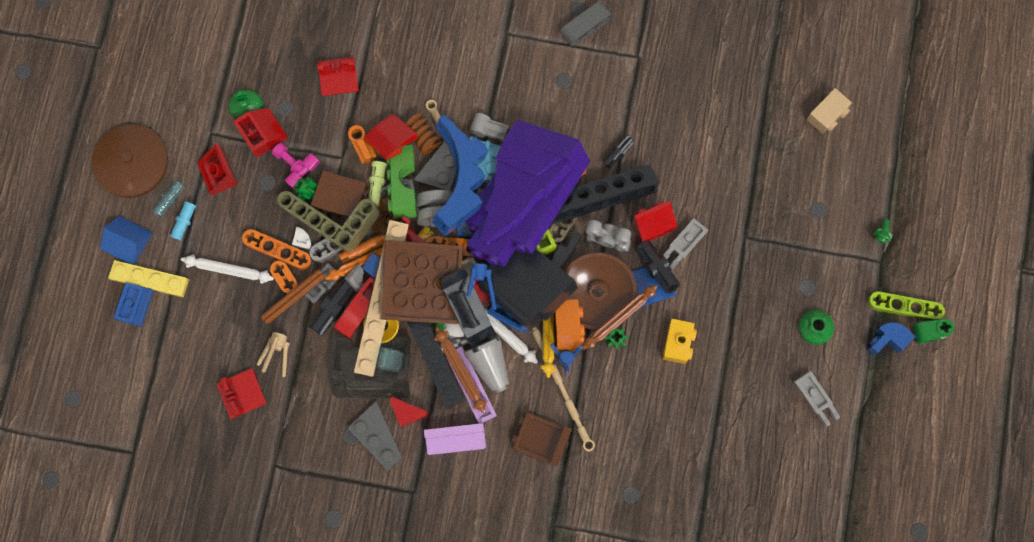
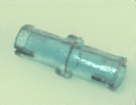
M175 181L167 193H163L162 199L152 211L162 218L170 206L176 203L175 200L185 187L178 181Z

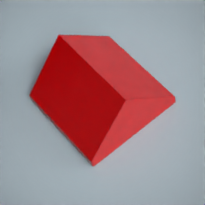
M215 144L197 162L210 195H215L238 185L225 152L219 144Z

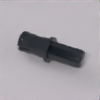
M626 135L616 147L613 146V150L602 160L605 166L611 169L621 157L623 158L624 153L634 143L633 138Z

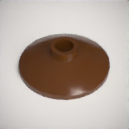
M385 198L379 202L380 214L371 226L378 234H386L389 220L400 221V218L394 219L393 212L389 211L388 200H391V198Z

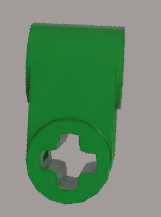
M940 319L913 324L917 344L944 339L951 335L954 331L953 322L949 319Z

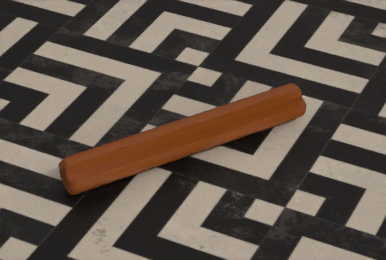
M319 269L274 304L262 314L261 317L264 322L270 323L325 278L324 273Z

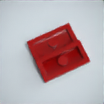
M393 114L377 124L364 137V141L382 157L389 160L401 154L403 146L417 140V133Z

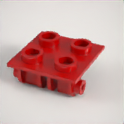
M354 56L318 61L317 68L322 96L359 92Z
M253 368L231 378H222L216 384L230 419L267 404Z

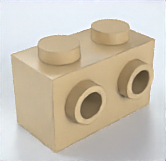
M835 88L810 113L807 121L822 134L827 130L831 132L838 124L836 121L840 117L842 119L845 118L851 111L848 108L852 102Z

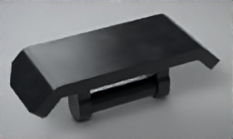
M457 270L440 280L441 288L467 342L474 348L491 339L495 331L474 287L470 297H467L470 278L466 270Z

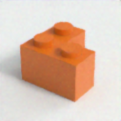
M578 299L566 300L555 311L556 345L559 352L574 351L578 346L584 344V324H580V318H583V307L579 306Z

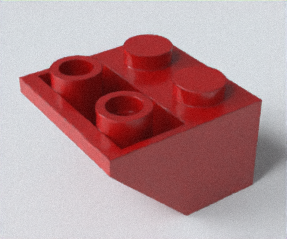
M269 108L249 111L233 121L256 158L288 139Z
M670 200L667 202L659 201L651 209L646 210V208L637 211L631 225L640 243L655 240L675 231L677 223Z

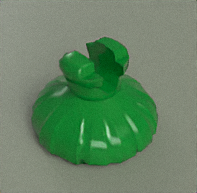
M251 89L238 90L228 101L229 113L235 120L249 111L263 108L261 96Z

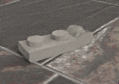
M695 218L671 243L669 249L663 255L666 259L670 257L673 251L679 255L672 261L670 265L672 269L690 253L708 232V229Z
M811 371L793 382L825 427L829 426L830 422L823 413L824 409H828L834 420L840 418L832 405L833 402Z

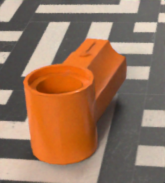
M358 125L352 126L348 131V136L361 163L366 164L374 161L377 156L373 148L364 141L366 136L364 129ZM357 132H361V133H362L361 138H359V139H354V138H353V136H354L355 133H357Z

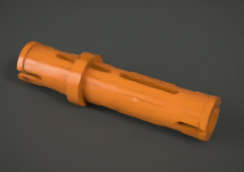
M379 234L359 244L351 252L344 251L339 253L338 255L343 265L383 246L386 234Z

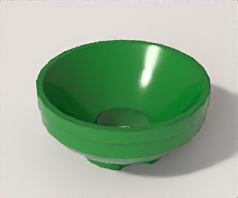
M811 310L800 318L798 331L802 339L809 344L820 345L831 338L834 332V323L826 312ZM815 320L822 321L824 324L823 330H815L813 322Z

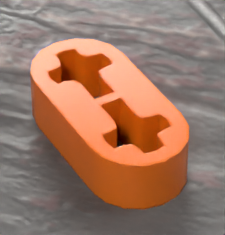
M276 261L271 265L270 272L285 294H288L299 285L284 262ZM277 266L283 268L284 276H281L278 272L275 273ZM288 279L290 283L294 282L291 290L289 288L285 289L287 284L284 280Z

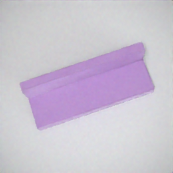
M483 423L424 430L428 455L486 448Z

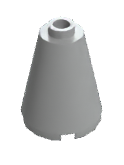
M498 336L490 339L491 341L484 342L477 347H472L463 352L491 391L495 390L496 393L507 389L506 385L509 384L502 344Z

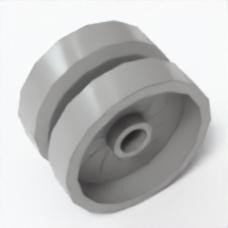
M433 190L419 193L416 196V206L421 210L417 212V223L421 226L436 227L432 223L434 216L447 203L453 192Z

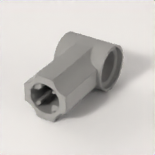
M476 113L469 132L478 137L487 136L503 142L508 134L509 126L493 121L487 115Z

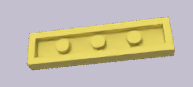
M116 260L113 262L109 279L125 284L127 282L182 298L189 281L185 277Z

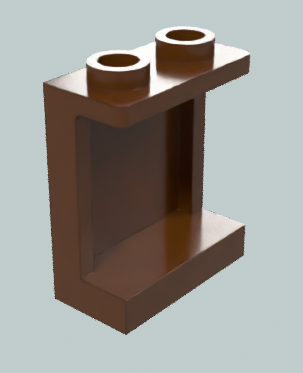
M323 170L311 207L319 212L323 210L349 218L359 202L363 199H368L370 190H368L365 182Z
M527 412L526 416L522 415L518 425L521 427L519 434L515 433L511 442L514 445L513 450L558 467L572 429L532 415L530 412Z

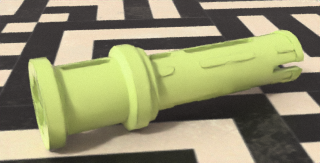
M373 161L371 163L373 167L372 174L369 177L370 191L368 199L372 200L379 207L381 189L386 182L384 177L388 164ZM368 207L366 213L370 212L372 207Z

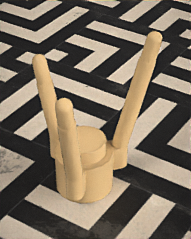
M276 332L272 333L257 362L259 366L269 351L262 368L263 373L269 365L274 350L281 351L283 349L282 377L286 376L287 352L290 344L286 342L287 336Z

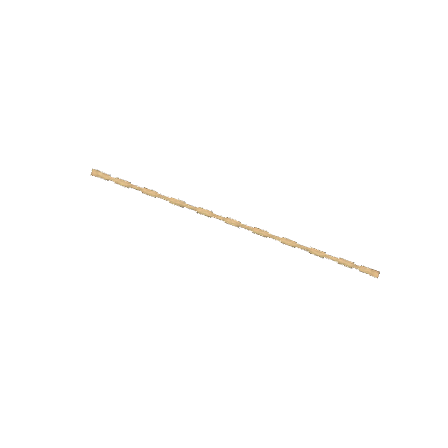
M429 100L426 103V108L437 124L440 118L437 103L434 100ZM430 104L435 105V107L432 109H430L428 106ZM535 327L532 329V333L540 350L543 351V337L540 330ZM553 364L556 371L551 373L552 377L561 390L572 420L575 421L578 427L577 431L583 441V449L590 452L594 449L595 443L590 440L585 427L582 426L572 399L570 400L562 383L561 375L556 365ZM585 443H592V448L587 449Z

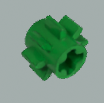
M309 177L306 180L299 179L294 186L297 197L304 202L306 198L312 200L317 189L315 181Z
M615 328L609 336L604 338L605 341H609L608 348L613 346L617 351L620 345L622 347L626 346L623 340H627L629 336H624V328L622 330ZM614 334H617L620 338L618 342H615V339H611Z

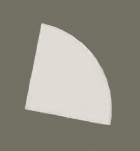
M296 227L292 246L310 250L312 247L311 239L303 229Z

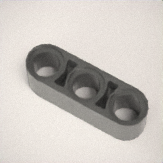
M598 1L567 23L560 30V33L570 46L573 47L609 22L613 14L602 1Z

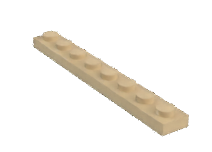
M389 220L385 240L405 242L409 224ZM384 245L354 373L372 377L386 320H380Z

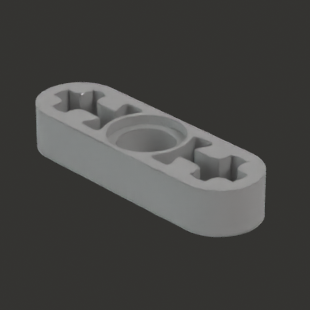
M324 239L311 247L310 256L313 261L322 263L344 250L340 247L337 249L331 248V241ZM324 245H327L328 249L330 250V253H328L327 250H325L326 248L324 247ZM318 249L320 251H323L321 253L322 257L320 258L318 256L314 257V255H316V250Z

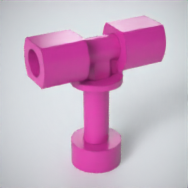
M279 143L272 150V154L277 159L282 157L291 166L290 171L292 173L285 181L294 189L296 182L308 171L312 172L320 164V161L311 153L303 161H296L287 153L288 148L283 143Z

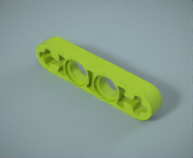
M874 292L868 298L869 307L877 311L930 321L939 320L945 314L943 305L938 302L884 292ZM876 297H879V300L884 302L889 298L887 303H880L878 305L873 301ZM893 300L901 302L899 310L892 307ZM912 303H917L920 306L921 310L919 313H914L911 310ZM934 307L939 312V314L934 316L933 312L927 311L924 315L925 309L932 310Z

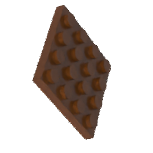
M385 240L380 320L458 324L442 291L440 280L457 270H462L463 246Z

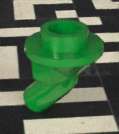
M883 219L882 229L876 228L873 232L875 240L883 244L886 241L891 242L893 236L889 233V219Z

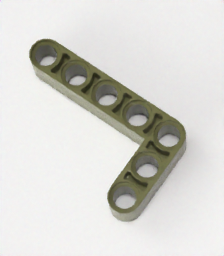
M288 191L281 192L277 197L278 205L286 212L346 252L356 249L380 214L379 208L372 200L363 199L341 227ZM291 199V202L286 205V202ZM372 207V210L366 213V209ZM303 209H306L305 212L302 215H300V212ZM320 218L319 223L314 225V222ZM358 222H361L360 227L357 228V229H354V228H355V225H356ZM335 228V231L329 235V231ZM350 238L349 242L343 245L344 240Z

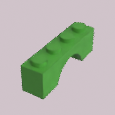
M405 145L402 147L401 154L387 160L388 166H391V169H387L388 181H391V184H388V195L391 196V200H388L389 211L393 212L394 219L417 217L415 191L401 184L405 176L415 171L413 145Z

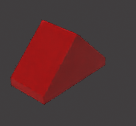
M394 397L390 398L401 428L428 417L429 413Z

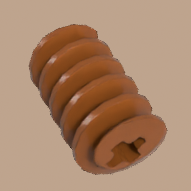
M417 113L405 124L417 133V140L413 142L416 143L418 149H421V154L429 155L437 151L442 142L436 143L439 137L435 136L432 138L435 131L431 130L428 132L431 125L427 124L424 126L427 120L425 118L420 120L423 114Z

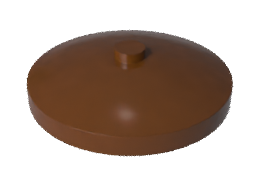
M135 124L122 125L110 130L98 141L92 155V170L98 183L109 193L122 198L140 197L154 190L163 180L168 168V152L161 138L151 129Z
M602 252L585 254L574 260L565 270L578 286V289L567 300L578 299L579 306L583 307V318H580V324H584L585 328L598 329L637 295L636 281L632 271L621 259L614 255Z

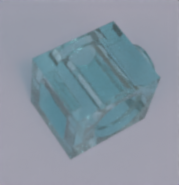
M381 347L377 367L382 370L399 373L404 354L401 351Z

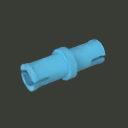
M184 202L179 217L177 216L175 219L176 224L170 237L182 240L187 225L189 226L191 223L189 220L196 205Z

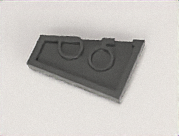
M444 141L415 177L414 182L438 190L451 191L456 173L452 153L446 141Z
M376 401L348 429L381 465L389 471L402 459V455Z

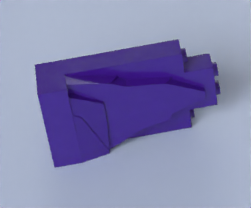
M516 120L495 158L497 160L496 173L480 196L482 204L479 211L465 221L469 227L468 230L474 234L467 244L471 250V255L479 260L483 258L494 266L498 264L505 267L515 249L521 253L525 251L532 254L590 163L579 139L521 120Z

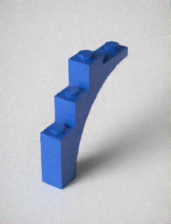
M443 115L437 122L436 130L444 138L452 153L455 163L456 180L453 194L447 203L435 214L432 223L446 236L479 211L482 201L473 191L482 185L485 175L477 165L485 160L489 150L476 137L470 141L467 135L461 132L452 120Z

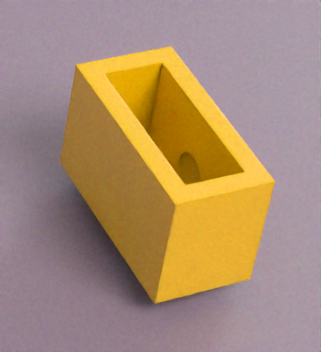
M671 319L663 360L686 364L688 359L691 360L693 348H690L691 340L695 341L697 330L694 329L695 323Z

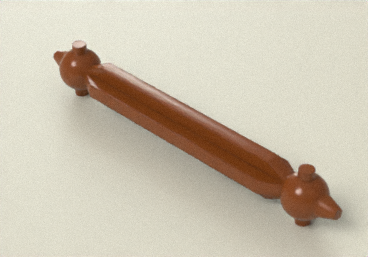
M647 286L644 289V293L636 295L596 329L592 337H587L582 349L593 348L597 341L603 340L644 305L648 298L653 297L658 286Z
M436 327L434 340L441 342L444 354L469 398L474 401L472 408L480 410L483 414L486 413L485 406L488 401L480 399V392L452 342L447 339L449 332Z

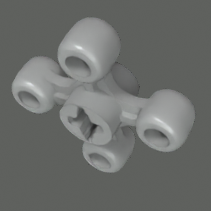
M596 220L588 221L585 229L587 242L599 244L607 248L615 247L616 250L622 252L629 250L631 244V231L629 229L618 228L610 224L602 225L601 222Z

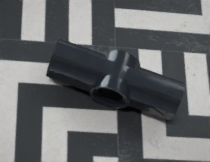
M651 241L640 243L636 248V252L645 263L650 277L656 279L666 294L675 292L680 287V282L671 271L665 256H660Z
M342 279L331 296L329 295L324 299L320 306V311L309 324V327L321 336L325 334L333 321L342 315L346 303L355 292L347 281Z

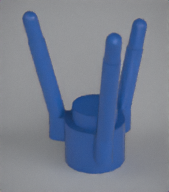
M472 264L467 297H470L475 281H484V277H487L492 308L496 310L491 270H487L486 264Z
M550 344L551 349L558 357L560 366L564 367L565 373L568 374V367L573 364L574 357L580 352L582 346H578L571 353L570 351L559 352L554 344Z

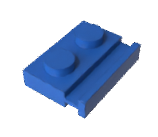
M126 282L113 319L142 327L154 290Z

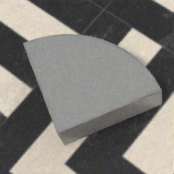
M356 264L345 279L355 291L359 292L364 285L362 283L364 271L361 265Z

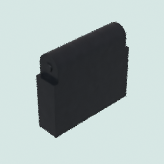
M515 249L505 267L491 264L488 270H491L496 303L528 330L535 328L543 319L547 321L578 289L575 280L537 249L532 254L525 251L521 253ZM484 277V281L479 283V289L490 297L487 277Z

